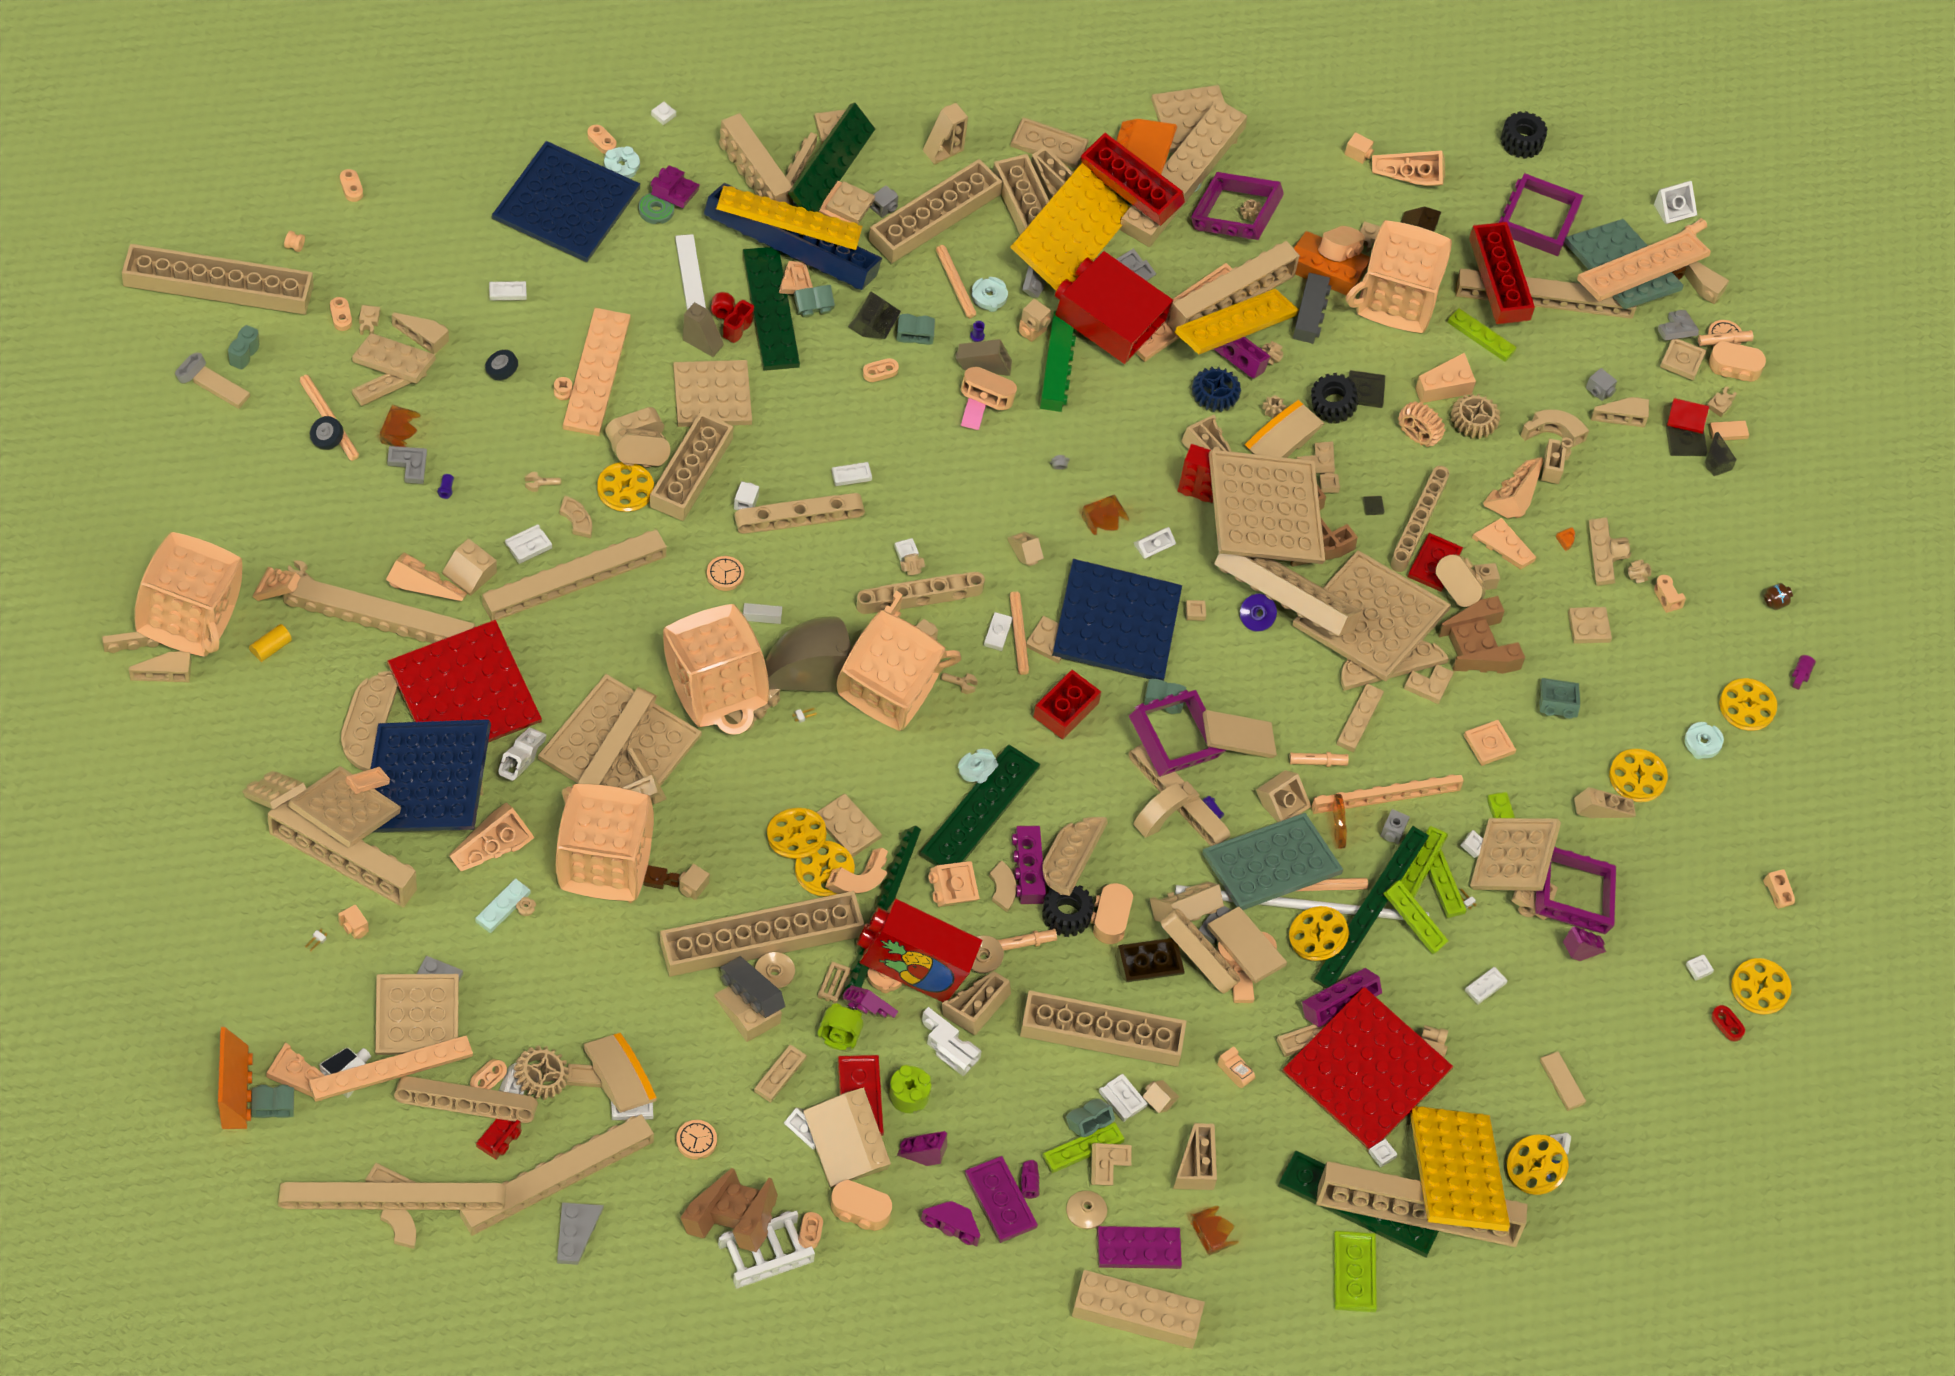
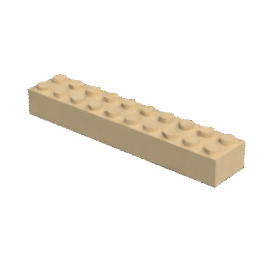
M1219 99L1216 100L1166 162L1161 174L1183 191L1185 203L1246 128L1247 115ZM1132 205L1121 218L1122 227L1120 230L1146 246L1151 247L1183 205L1161 226Z
M130 244L122 270L123 286L304 315H306L314 286L313 272Z
M851 891L660 931V944L668 974L671 977L723 966L739 956L747 961L760 958L771 952L786 953L857 938L860 936L865 925L855 892Z
M1328 1161L1318 1185L1316 1205L1512 1247L1517 1246L1527 1218V1204L1505 1199L1510 1222L1508 1232L1427 1222L1421 1181Z

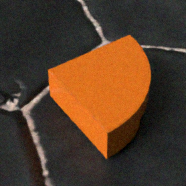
M1573 527L1556 535L1557 540L1565 551L1570 549L1574 543L1575 531Z

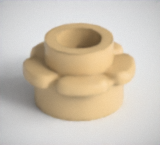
M523 897L516 904V908L522 916H530L535 911L536 903L533 899L530 900L529 897Z

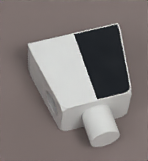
M345 1048L320 1064V1072L326 1076L365 1065V1062L371 1058V1055L365 1048H362L357 1054L349 1048ZM354 1091L344 1093L343 1095L349 1098Z

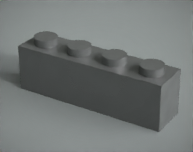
M1313 273L1308 274L1293 339L1314 344L1315 337L1319 338L1322 327H1318V325L1323 323L1325 313H1322V309L1326 310L1328 299H1325V296H1329L1332 286L1328 285L1329 277Z
M741 956L720 967L722 971L721 979L724 985L732 988L735 995L741 996L746 1004H750L756 1013H760L764 1018L786 1007L781 990Z

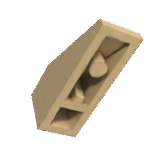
M1697 261L1686 266L1685 276L1699 296L1715 304L1725 292L1729 280Z
M395 312L392 314V326L432 354H436L449 342L448 329L434 320Z
M1630 397L1597 406L1593 410L1591 420L1645 428L1649 417V399Z
M168 652L130 666V680L190 682L192 663L190 652Z

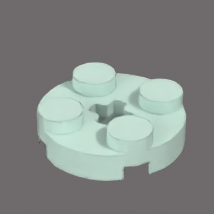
M618 147L606 152L604 167L627 178H632L640 168V159L632 147ZM623 161L625 162V165H621V163L619 162Z
M989 277V279L980 278L974 283L972 301L979 307L995 312L1006 303L1008 291L1006 284L996 277ZM992 291L993 295H987L986 292Z
M1698 722L1690 726L1684 740L1687 749L1696 759L1716 756L1722 749L1724 738L1722 732L1713 725L1712 727L1707 725L1706 722ZM1701 737H1703L1704 740L1708 739L1707 743L1701 742Z
M988 749L976 750L977 753L972 755L968 753L960 760L958 768L964 780L983 783L995 770L998 763L992 751Z

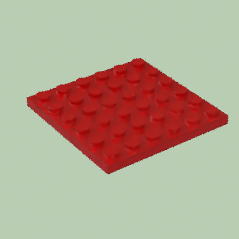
M496 619L388 660L390 670L414 722L489 720L491 728L488 742L542 722L540 713Z
M1363 987L1283 1068L1282 1072L1369 1150L1383 1141L1404 1120L1412 1109L1453 1069V1065L1367 988Z

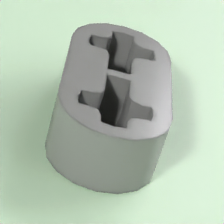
M194 353L190 355L175 371V375L180 383L191 381L205 366L206 361L202 354Z

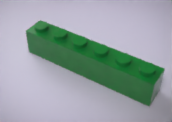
M1054 311L1040 409L1062 412L1063 405H1067L1068 395L1065 394V390H1069L1070 380H1067V376H1071L1072 365H1069V361H1073L1074 351L1071 350V346L1075 347L1076 336H1073V332H1077V330L1055 315L1056 311Z

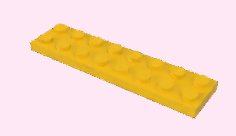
M723 186L716 208L717 210L854 250L857 248L862 226L857 223L826 216L820 212L807 211L803 207H796L786 202L772 200L769 197L758 196L749 191H741L732 186Z
M1272 289L1176 327L1175 333L1195 352L1202 354L1298 315L1299 309L1277 289Z

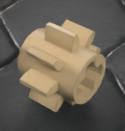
M1253 199L1244 202V207L1240 208L1243 219H1248L1251 222L1256 220L1262 209L1260 201L1256 202Z
M1273 341L1266 343L1262 347V350L1271 356L1268 362L1271 365L1274 362L1278 363L1283 357L1282 346Z
M1276 395L1270 398L1267 397L1266 402H1263L1262 409L1266 410L1265 415L1273 419L1285 410L1286 405H1283L1284 399Z
M917 553L904 556L905 560L900 562L902 571H907L908 575L919 574L922 567H925L924 558L918 557Z
M1643 559L1632 562V566L1628 568L1630 579H1636V583L1648 581V577L1651 576L1650 565L1644 563Z

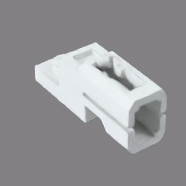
M529 727L515 740L514 746L503 754L499 775L512 781L515 780L534 762L537 749L545 742L547 734ZM518 762L515 772H509V768L515 766Z
M929 1007L923 1012L922 1022L924 1026L929 1030H933L928 1035L927 1045L936 1051L937 1057L960 1075H966L971 1067L981 1058L982 1051L970 1041H961L958 1038L959 1030Z

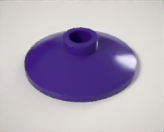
M1254 594L1243 602L1240 609V617L1248 629L1264 631L1275 622L1277 608L1274 601L1267 598L1266 595ZM1259 610L1263 611V615L1261 617L1258 616Z

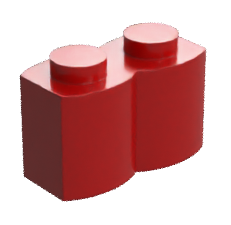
M741 300L735 305L733 312L724 320L723 338L733 343L741 339L743 331L748 329L753 322L754 305L745 300Z

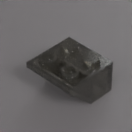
M871 291L860 304L848 327L862 337L886 339L901 311Z

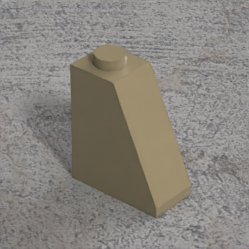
M694 302L684 313L683 341L714 357L723 347L724 343L710 310Z
M1001 339L959 344L956 360L960 363L963 370L971 367H980L998 375L1009 376L1011 374L1012 359Z

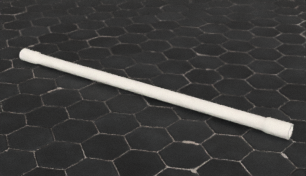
M1176 885L1175 895L1185 892V888L1191 886ZM1221 891L1223 901L1233 902L1227 891ZM1278 897L1258 904L1303 910L1317 906H1327L1336 909L1341 914L1356 915L1361 907L1358 905ZM1383 908L1378 918L1404 920L1395 909Z

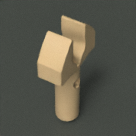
M531 472L525 476V482L534 481V483H525V487L532 492H538V488L541 485L561 484V478H541L537 472Z
M294 561V566L300 569V571L294 570L288 565V571L296 572L300 577L314 580L305 572L307 564L303 561Z
M943 673L941 676V680L960 685L962 688L961 693L965 694L975 692L976 687L967 685L968 683L976 686L978 683L975 676L969 673L963 678Z

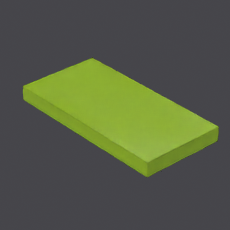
M1345 1231L1334 1232L1335 1310L1376 1312V1234Z

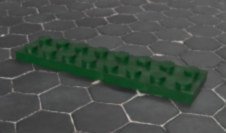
M856 102L849 105L788 192L798 207H803L807 211L819 212L837 181L842 179L875 131L874 126Z
M773 247L743 249L751 304L754 305L753 316L763 371L800 368L788 295L779 293L784 276L780 251L773 249Z
M1008 744L996 759L998 766L988 776L985 782L976 783L923 848L920 856L935 866L964 862L1040 769L1041 764Z
M1295 1150L1278 1186L1316 1204L1318 1185L1326 1164ZM1320 1206L1426 1258L1439 1233L1437 1230Z

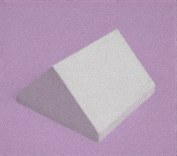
M1692 181L1659 189L1654 206L1665 224L1697 215Z

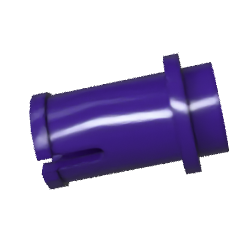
M975 321L973 323V331L970 337L974 342L984 340L985 324L982 321Z
M444 474L442 476L441 486L438 488V494L443 499L450 498L453 493L452 484L454 477L451 474Z
M1208 796L1202 800L1219 819L1224 816V813L1215 803V798Z

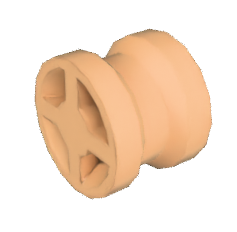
M289 231L285 238L284 247L287 249L293 248L296 252H300L304 246L305 235H297L294 231Z
M559 377L554 382V396L559 400H568L572 393V381L567 377Z

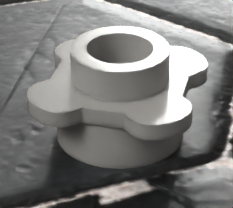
M1057 455L1051 459L1050 464L1053 465V469L1068 468L1070 458H1065L1064 455Z

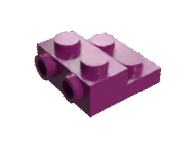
M669 165L666 169L662 168L660 170L659 177L653 178L651 182V195L684 208L698 192L700 184L684 178V171Z
M851 985L843 994V999L849 1003L847 1006L852 1010H859L864 1014L869 1012L875 1016L878 1014L883 1018H886V1016L895 1018L898 1013L895 1008L870 990Z

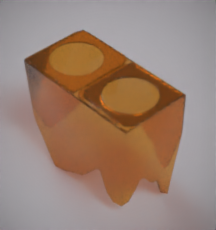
M392 405L380 431L381 444L406 447L405 445L408 443L403 440L409 439L417 432V429L409 422L412 421V418L421 417L420 414L413 410Z
M1111 495L1083 506L1082 518L1094 535H1097V527L1110 531L1118 530L1119 516L1129 521V517L1116 495Z
M1218 1205L1194 1214L1191 1221L1209 1256L1239 1243V1241L1226 1242L1227 1237L1234 1229V1225L1221 1216H1215L1219 1209Z

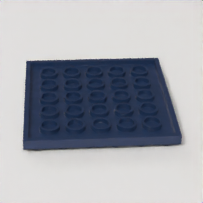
M545 141L493 212L492 219L588 262L640 189V183Z
M1073 559L1052 656L1146 679L1164 681L1182 585Z
M489 720L378 723L370 769L380 767L390 778V782L388 785L375 788V790L399 805L401 810L398 815L373 832L474 830L491 722Z

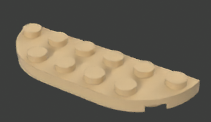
M1422 640L1389 678L1448 663L1449 658L1435 643L1432 645ZM1348 658L1341 672L1343 691L1383 680Z
M391 671L379 672L378 675L365 679L357 687L342 728L341 744L346 758L362 771H367L371 768L378 723H387L398 690V685Z
M1106 817L1083 818L1082 822L1074 825L1073 823L1068 824L1057 835L1043 862V877L1047 885L1060 895H1071L1107 825Z

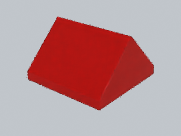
M1674 398L1667 426L1703 434L1709 406Z

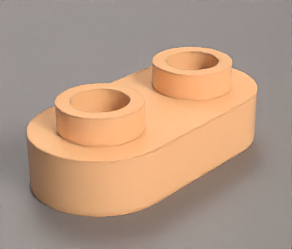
M592 125L588 128V139L601 153L606 154L608 150L616 148V140L604 127Z
M352 169L342 171L340 183L346 199L351 202L361 200L363 188L357 172Z
M343 297L332 299L330 311L333 325L337 330L346 331L352 326L349 303Z
M887 358L869 363L863 368V377L868 382H877L894 377L898 373V362Z
M490 1060L472 1076L470 1086L492 1089L505 1077L507 1072L506 1064L501 1060Z
M808 1212L803 1216L798 1241L804 1248L812 1246L814 1249L819 1244L823 1226V1219L819 1214Z

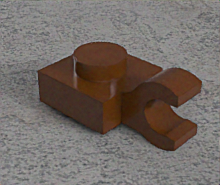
M648 865L643 883L644 886L663 889L664 884L678 887L679 874H667L666 868Z

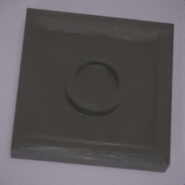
M1349 371V378H1351V382H1354L1357 388L1358 405L1383 408L1386 375Z
M1666 424L1670 456L1707 455L1704 431L1701 434L1667 426Z

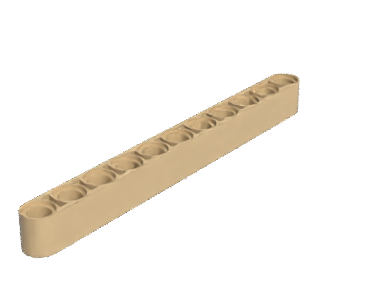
M284 1182L280 1184L278 1206L284 1209L501 1210L505 1207L506 1186L500 1183Z

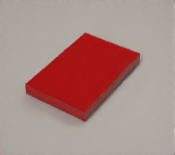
M1429 533L1408 574V578L1442 592L1444 585L1436 575L1437 564L1445 556L1460 555L1463 547Z

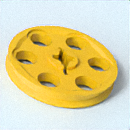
M623 462L606 467L599 475L597 492L601 501L608 507L623 512L636 511L646 506L650 502V494L654 489L653 478L644 467L638 464L630 466ZM628 469L631 473L625 475L621 471ZM612 476L614 477V480L607 481L605 480V477ZM643 477L646 478L647 481L645 483H640L637 481V479ZM612 491L614 495L606 496L604 492ZM643 492L647 496L644 498H640L637 496V494ZM622 499H627L630 501V503L622 504L620 501Z
M1741 678L1730 682L1724 688L1720 697L1719 704L1723 716L1730 724L1742 730L1756 731L1765 728L1772 722L1777 711V700L1771 689L1762 682L1750 678ZM1744 685L1750 686V687L1752 688V691H1751V692L1745 691V690L1743 689V686H1744ZM1727 692H1733L1737 697L1730 698ZM1759 695H1766L1769 700L1763 701ZM1734 708L1738 713L1731 714L1728 709ZM1760 711H1767L1770 716L1763 717ZM1750 717L1754 720V723L1748 724L1744 718Z
M1629 749L1621 752L1613 760L1609 777L1613 788L1621 796L1633 799L1634 802H1648L1661 795L1668 780V773L1662 760L1652 752L1644 749ZM1631 757L1634 759V763H1627L1624 758ZM1649 759L1653 762V765L1648 766L1644 764L1643 760ZM1638 768H1639V773H1640V776H1641L1639 782H1638V776H1637V774H1636L1637 771H1638ZM1615 770H1622L1625 775L1617 776ZM1658 774L1663 780L1656 781L1653 775ZM1630 785L1634 791L1628 792L1624 789V786ZM1649 787L1653 793L1646 794L1643 788Z
M791 808L780 812L770 821L767 828L770 847L777 854L787 858H804L814 854L823 846L827 836L823 818L818 813L806 808ZM797 816L805 817V819L801 821H798L795 818ZM779 822H786V823H787V824H786L785 826H783V827L777 826V824H778ZM814 824L820 825L818 829H811L810 827ZM776 837L784 838L780 842H776L773 840ZM811 839L817 841L815 844L807 843V841ZM793 845L799 847L797 850L794 851L788 849L790 846Z
M825 841L821 848L828 850L826 855H821L817 851L807 856L812 859L811 864L802 863L801 860L803 858H797L795 864V874L799 884L806 891L817 896L838 894L821 886L822 883L828 881L833 869L842 867L854 874L855 869L854 860L845 847L832 841ZM842 855L846 858V861L840 863L835 858ZM828 862V869L823 871V874L821 876L822 868H824ZM810 874L814 877V880L807 882L803 877Z
M1327 906L1312 907L1303 911L1294 919L1289 930V939L1294 951L1302 958L1311 961L1326 960L1335 956L1344 948L1349 936V929L1344 916L1336 909ZM1328 914L1333 915V917H1332L1331 920H1329V921H1324V920H1323V917H1324L1325 915H1328ZM1306 918H1313V922L1310 924L1303 923ZM1318 925H1319V928H1320V931H1321V932H1320V935H1319L1320 941H1319L1318 936H1317V934H1318V932H1319ZM1342 927L1343 931L1341 933H1333L1335 928ZM1297 934H1305V936L1302 939H1295V936ZM1328 943L1335 944L1332 949L1327 950L1324 948ZM1307 947H1315L1313 952H1305Z
M1754 958L1743 962L1736 969L1732 978L1731 988L1735 999L1742 1007L1756 1014H1772L1781 1010L1791 995L1789 976L1781 966L1767 959ZM1760 965L1765 971L1762 973L1757 972L1755 966ZM1739 974H1746L1749 980H1741ZM1772 975H1779L1782 981H1774ZM1764 979H1766L1764 987L1760 990L1759 994H1757L1759 985L1762 984ZM1741 991H1748L1751 997L1744 998L1741 995ZM1775 992H1780V993H1782L1783 996H1784V999H1781V1000L1777 999V998L1774 996V993H1775ZM1758 1001H1766L1768 1003V1007H1761Z
M1541 1134L1525 1137L1516 1143L1510 1151L1507 1160V1171L1515 1186L1521 1191L1532 1195L1546 1194L1556 1189L1564 1181L1569 1167L1568 1157L1562 1145L1554 1138ZM1546 1141L1549 1143L1548 1148L1544 1151L1539 1150V1144ZM1523 1147L1529 1148V1153L1526 1156L1519 1155V1151ZM1555 1155H1562L1560 1163L1555 1164L1552 1162V1158ZM1537 1161L1538 1163H1541L1542 1166L1535 1167L1534 1163ZM1516 1166H1523L1524 1170L1521 1174L1516 1175L1513 1173ZM1550 1173L1557 1175L1556 1180L1553 1182L1546 1181V1177ZM1530 1179L1537 1180V1184L1533 1188L1527 1187V1182Z

